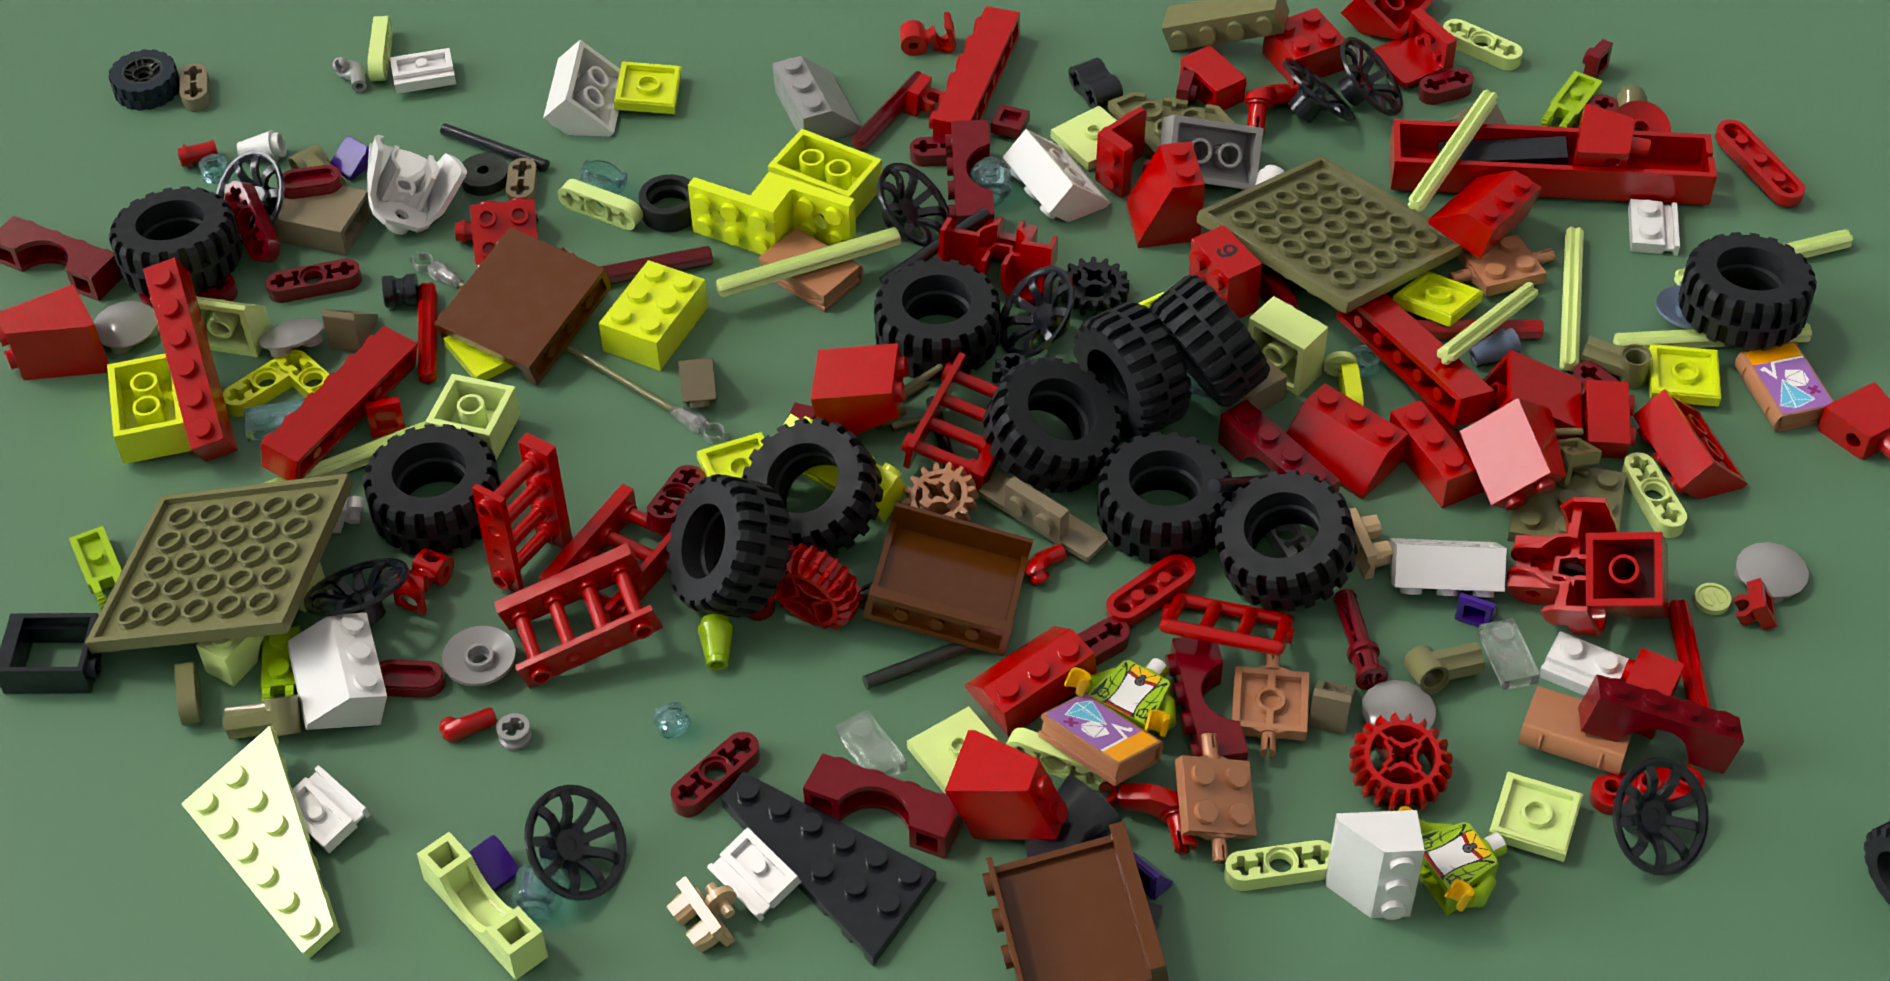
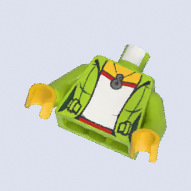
M1157 658L1151 659L1145 668L1127 660L1123 661L1116 668H1110L1090 675L1081 668L1075 667L1070 670L1064 683L1066 687L1076 688V694L1079 697H1083L1085 693H1088V695L1153 736L1155 732H1158L1161 737H1166L1167 731L1176 725V702L1170 696L1171 683L1165 679L1169 673V668L1163 661Z
M1402 806L1398 811L1412 809L1407 806ZM1419 819L1425 849L1419 875L1421 882L1446 915H1450L1456 910L1463 912L1466 907H1484L1496 886L1495 877L1499 865L1497 858L1507 853V846L1503 837L1495 832L1481 839L1471 824L1466 822L1453 825L1426 822Z

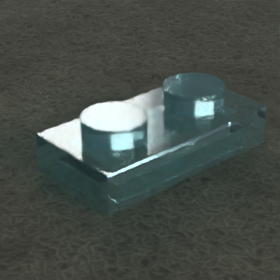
M305 398L244 408L245 434L248 442L261 440L268 433H273L290 412L294 413L303 404Z

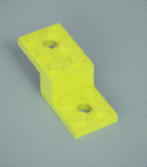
M768 172L751 195L695 177L688 184L693 232L760 255L764 254L794 228L811 235L827 246L857 238L855 199L791 178Z

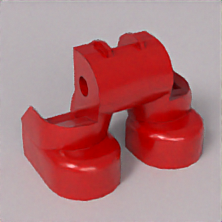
M947 217V220L940 229L938 258H942V261L950 262L951 259L958 260L963 266L969 264L978 270V274L982 272L986 276L990 261L1002 263L1001 287L1006 296H1009L1014 287L1026 275L1044 266L1055 265L1058 252V236H1053L1049 244L1037 243L1038 227L1026 225V222L1023 220L1020 221L1016 234L1004 232V217H999L998 220L988 219L985 225L977 232L957 229L956 221L953 218ZM1048 275L1039 277L1037 280V285L1043 296L1044 282ZM1027 285L1018 296L1030 304H1034L1036 302Z
M1573 497L1560 505L1565 518L1566 533L1556 534L1551 537L1516 535L1514 547L1511 549V557L1515 561V567H1511L1507 571L1506 587L1514 598L1522 602L1536 605L1554 604L1545 606L1541 610L1546 622L1554 626H1568L1569 630L1575 635L1601 636L1605 629L1607 612L1586 607V575L1572 577L1561 574L1562 564L1579 561L1580 565L1586 570V533L1618 532V527L1607 498Z

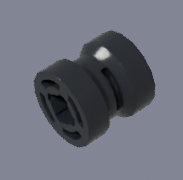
M416 273L405 274L403 278H396L393 275L382 277L383 299L386 308H395L403 303H406L408 306L418 305L419 283Z

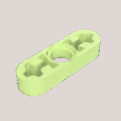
M390 16L373 17L368 53V74L371 82L387 81L393 38Z
M1451 19L1444 23L1443 28L1457 39L1456 50L1502 70L1511 71L1520 66L1523 53L1520 45L1460 19ZM1475 43H1484L1489 46H1478Z
M576 179L567 180L558 190V198L566 208L624 230H633L643 218V211L635 201Z
M1635 452L1629 454L1625 458L1622 472L1626 473L1625 483L1655 532H1662L1665 538L1680 536L1686 524L1687 513L1658 465L1651 456L1645 453ZM1649 490L1657 491L1663 498L1652 499L1645 492Z
M1015 728L1006 743L1008 746L1039 759L1045 771L1054 776L1066 779L1067 776L1072 775L1093 790H1099V785L1106 781L1040 738L1035 731L1026 728Z
M1312 840L1236 851L1229 855L1226 860L1224 879L1228 886L1237 891H1250L1325 880L1331 844L1323 840ZM1319 856L1321 861H1325V864H1318L1317 860L1312 859V857ZM1299 858H1301L1300 865L1303 864V868L1298 867ZM1275 859H1283L1290 863L1291 869L1286 872H1277L1271 868L1270 862ZM1258 863H1263V874L1260 873L1261 868L1258 867ZM1236 867H1243L1245 872H1249L1248 875H1242L1239 870H1236Z

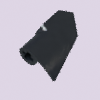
M1069 775L1058 789V793L1068 809L1067 819L1061 826L1057 840L1025 839L1027 858L1106 837L1110 834L1109 825L1121 822L1122 820L1117 811L1103 797L1076 777Z

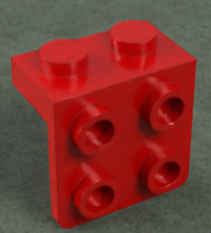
M1420 7L1410 12L1407 35L1373 50L1388 66L1396 82L1402 87H1410L1419 83L1426 76L1453 68L1457 39Z
M1138 107L1111 125L1104 127L1098 132L1095 180L1121 199L1130 194L1132 162L1144 153L1147 111L1142 107Z
M514 198L507 202L482 201L478 204L470 205L474 259L477 266L485 260L495 247L498 239L503 237L510 227L538 239L536 223L538 221V210L534 199Z

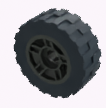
M143 49L137 52H130V54L123 55L118 61H115L112 64L113 67L109 70L108 77L115 99L121 106H126L127 109H137V111L155 109V107H161L168 101H172L174 96L179 93L180 78L173 58L163 51Z

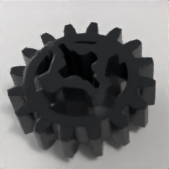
M1091 257V261L1087 263L1080 258L1078 266L1069 263L1068 271L1065 272L1069 274L1073 284L1077 286L1073 310L1079 308L1081 316L1089 311L1094 317L1100 311L1105 312L1121 303H1126L1130 287V280H1127V272L1119 271L1120 264L1118 263L1112 266L1108 265L1107 258L1102 262H1097L1096 257ZM1062 279L1059 280V286L1065 284ZM1068 292L1061 296L1062 303L1068 302Z

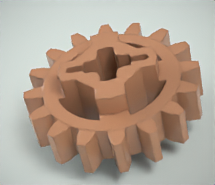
M937 462L934 463L933 470L930 472L924 467L921 468L923 476L920 478L910 477L913 487L904 488L903 491L907 498L902 500V504L968 522L972 520L968 511L978 509L975 499L979 498V493L971 474L967 475L962 466L955 470L953 464L948 462L945 468L941 469Z

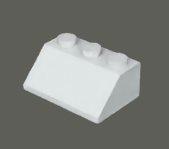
M579 40L558 58L543 118L566 135L612 136L619 110H614V98L620 68L582 40Z
M1028 129L1024 130L1003 156V159L1011 167L1009 169L1010 174L1017 180L1024 182L1026 185L1024 188L1025 192L1042 204L1040 210L1051 219L1058 217L1070 222L1104 209L1111 203L1063 147Z
M1389 538V543L1393 549L1392 561L1390 563L1391 584L1394 587L1400 588V593L1419 595L1422 594V588L1436 589V595L1458 596V590H1473L1472 596L1494 597L1495 591L1505 592L1507 548L1497 542Z
M367 613L327 616L288 641L287 647L306 730L381 725L387 693Z
M1417 810L1336 813L1325 878L1326 887L1370 918L1396 920L1402 917H1410L1425 852Z

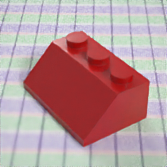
M1352 0L1340 13L1361 34L1398 40L1408 30L1410 12L1420 7L1425 11L1434 0Z
M1516 170L1478 176L1429 218L1427 224L1478 258H1482L1529 215L1542 187Z
M1326 383L1303 402L1286 432L1287 435L1339 478L1342 488L1362 500L1404 461L1408 439L1407 432Z
M1667 390L1661 391L1633 415L1640 426L1637 429L1638 434L1647 444L1653 446L1656 451L1653 453V457L1661 467L1669 470L1672 475L1669 481L1680 494L1683 495L1686 492L1700 500L1742 489L1748 485L1700 412Z
M1421 400L1391 411L1389 422L1408 433L1404 462L1441 508L1485 492L1457 426L1451 425L1430 404Z
M1052 626L966 683L965 689L1001 730L1010 737L1015 728L1025 727L1076 692V688L1064 686L1072 668H1081L1090 675L1096 674L1095 653L1073 629Z

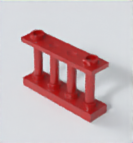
M959 352L953 364L949 362L946 364L941 376L942 384L914 434L908 432L901 447V451L905 452L903 467L909 469L917 454L943 465L951 462L955 470L962 466L967 475L971 474L979 493V489L989 480L999 459L994 460L989 451L991 444H986L984 436L977 435L937 417L943 407H946L983 423L986 409L952 396L951 393L956 384H959L992 398L999 386L962 372L966 354ZM932 430L978 449L977 453L980 456L977 460L974 458L967 460L924 441Z
M526 433L518 441L522 464L494 492L477 483L472 487L491 579L500 589H508L514 593L524 589L521 575L522 568L546 543H553L564 549L573 539L556 446L529 433ZM526 481L527 487L507 507L506 500ZM531 504L532 511L512 530L511 524ZM535 528L536 534L517 553L516 547Z
M621 484L538 577L539 582L598 556L606 547L613 546L616 548L628 543L636 558L644 561L640 565L642 572L631 577L641 602L667 571V561L669 560L667 542H670L671 533H659L649 529L646 525L647 514L637 510L634 489ZM632 522L664 537V539L652 550L619 534V532L626 524ZM620 589L612 598L599 591L597 592L608 623L628 615Z
M628 543L494 602L497 614L509 631L515 628L518 629L528 660L516 664L515 667L529 688L547 683L557 675L633 641L645 639L652 635L653 632L663 628L662 622L652 606L648 605L644 608L641 606L631 577L642 572ZM617 583L628 615L608 623L597 592ZM584 598L595 630L575 638L564 607ZM551 613L561 645L541 653L531 621Z

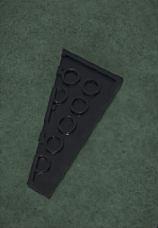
M745 772L741 773L721 798L722 807L744 830L748 827L801 880L798 888L825 916H829L841 928L842 934L850 943L854 942L864 952L866 960L873 967L937 880L935 870Z

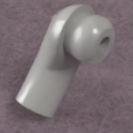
M337 57L333 61V70L341 78L350 80L354 91L363 92L367 88L365 71L360 63L346 60L344 57Z

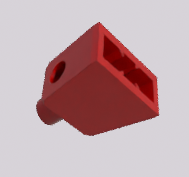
M1585 103L1579 124L1573 166L1626 168L1629 156L1647 159L1651 140L1633 137L1635 120L1632 117Z
M1873 382L1826 405L1817 430L1858 459L1864 460L1881 451L1890 460V399L1879 385Z

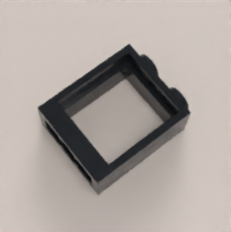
M10 613L0 647V687L3 694L91 693L95 678H99L101 674L100 658L102 653L91 654L89 648L85 645V641L99 616L98 613ZM33 643H84L78 667H26Z

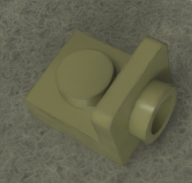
M1579 437L1558 440L1566 473L1564 479L1556 482L1559 485H1569L1573 469H1582L1585 465L1599 464L1602 453L1600 449Z

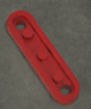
M1728 119L1718 124L1715 141L1775 203L1782 207H1794L1802 202L1805 185L1744 123Z

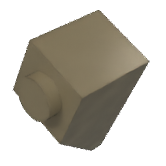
M713 357L678 361L682 402L690 401V408L710 406V399L717 398Z

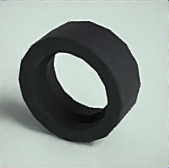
M667 174L654 177L642 185L638 196L639 206L643 211L642 220L650 228L662 232L679 231L689 227L692 224L688 184L691 180L684 176ZM674 197L686 201L675 208L663 209L653 206L655 202L664 198Z

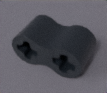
M1098 57L1074 65L1068 70L1069 80L1073 89L1083 95L1091 109L1097 106L1105 107L1108 105V101L1123 96V89L1119 79L1109 73L1103 61Z

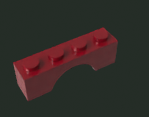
M989 120L951 121V134H945L946 153H952V157H946L947 176H953V181H948V200H954L955 204L949 205V218H953L956 221V225L985 207L989 211L991 219H994L993 190L977 185L970 178L974 171L990 164ZM986 221L972 231L977 232L985 225Z
M12 216L0 228V264L21 272L42 264L66 266L65 270L70 284L74 285L77 293L100 301L122 279L114 253L108 249L98 248L84 240H77L57 230L45 228L33 221H27L16 216Z
M1247 399L1220 415L1218 443L1239 462L1249 457H1254L1265 463L1272 471H1278L1279 474H1287V470H1298L1302 476H1305L1306 472L1319 476L1320 483L1323 480L1329 481L1335 486L1336 492L1339 493L1341 480Z
M1186 637L1173 638L1171 641V653L1165 655V664L1169 668L1168 676H1174L1175 679L1173 697L1176 706L1182 705L1183 713H1181L1180 719L1183 735H1189L1191 743L1188 745L1189 756H1203L1201 735L1216 733L1219 756L1230 760L1247 761L1248 748L1240 721L1219 716L1207 706L1203 699L1211 689L1221 685L1223 659L1219 645Z
M1597 674L1578 706L1581 732L1618 742L1626 735L1639 730L1658 729L1667 731L1680 738L1685 744L1688 764L1721 774L1726 772L1744 743L1740 717L1734 716L1727 711H1718L1698 705L1691 700L1671 697L1655 689H1645L1628 684L1618 678H1609Z
M822 753L803 787L805 804L838 821L843 820L853 812L869 808L883 809L895 814L904 822L908 829L911 848L942 859H946L963 825L961 816L946 793L939 794L922 788L915 782L902 781L887 776L880 770L861 767L843 757H833Z

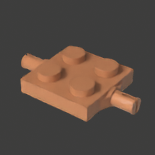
M1518 235L1508 236L1501 239L1482 258H1478L1468 250L1459 255L1458 260L1465 269L1449 272L1448 278L1460 283L1472 282L1483 291L1485 297L1517 290L1527 282H1531L1534 285L1545 283L1547 272L1540 264L1554 262L1555 254L1552 248L1538 252L1531 251Z
M1265 654V665L1235 666L1231 720L1240 721L1244 736L1261 738L1260 755L1263 758H1266L1267 746H1269V758L1276 756V739L1306 741L1309 672L1290 671L1280 667V655H1274L1272 659L1270 654Z
M1205 733L1201 735L1203 756L1182 755L1175 759L1181 835L1200 836L1211 841L1212 863L1225 864L1228 858L1227 840L1232 838L1249 840L1257 836L1250 762L1230 760L1219 756L1217 734Z

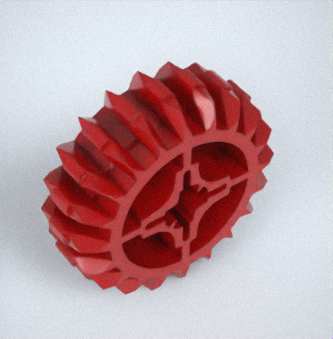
M802 543L798 546L790 545V559L786 561L784 568L787 571L784 579L780 580L777 585L779 589L774 595V599L781 602V608L791 612V617L796 616L801 621L810 623L813 626L818 625L824 630L828 627L839 630L842 625L845 626L848 621L853 619L857 609L860 607L862 600L860 592L862 588L856 584L857 577L849 574V567L841 565L838 562V558H832L826 550L820 552L816 546L812 545L808 548Z
M1394 712L1390 717V722L1381 715L1376 718L1375 725L1367 722L1363 727V733L1356 734L1353 742L1355 745L1350 748L1349 757L1352 760L1349 763V771L1355 774L1353 778L1354 786H1364L1361 793L1363 799L1374 795L1375 807L1385 802L1389 804V811H1395L1397 805L1412 808V804L1422 811L1426 808L1427 801L1433 804L1438 801L1439 793H1444L1447 790L1449 784L1447 780L1451 779L1453 769L1450 766L1453 761V755L1451 752H1447L1449 745L1447 739H1438L1440 734L1438 727L1427 730L1426 718L1417 724L1413 722L1411 713L1406 716L1405 720H1400L1396 712ZM1374 750L1380 755L1379 760L1383 763L1382 769L1379 772L1374 768L1370 757ZM1422 754L1425 755L1430 764L1431 773L1428 776L1422 771L1423 766L1419 763V758Z

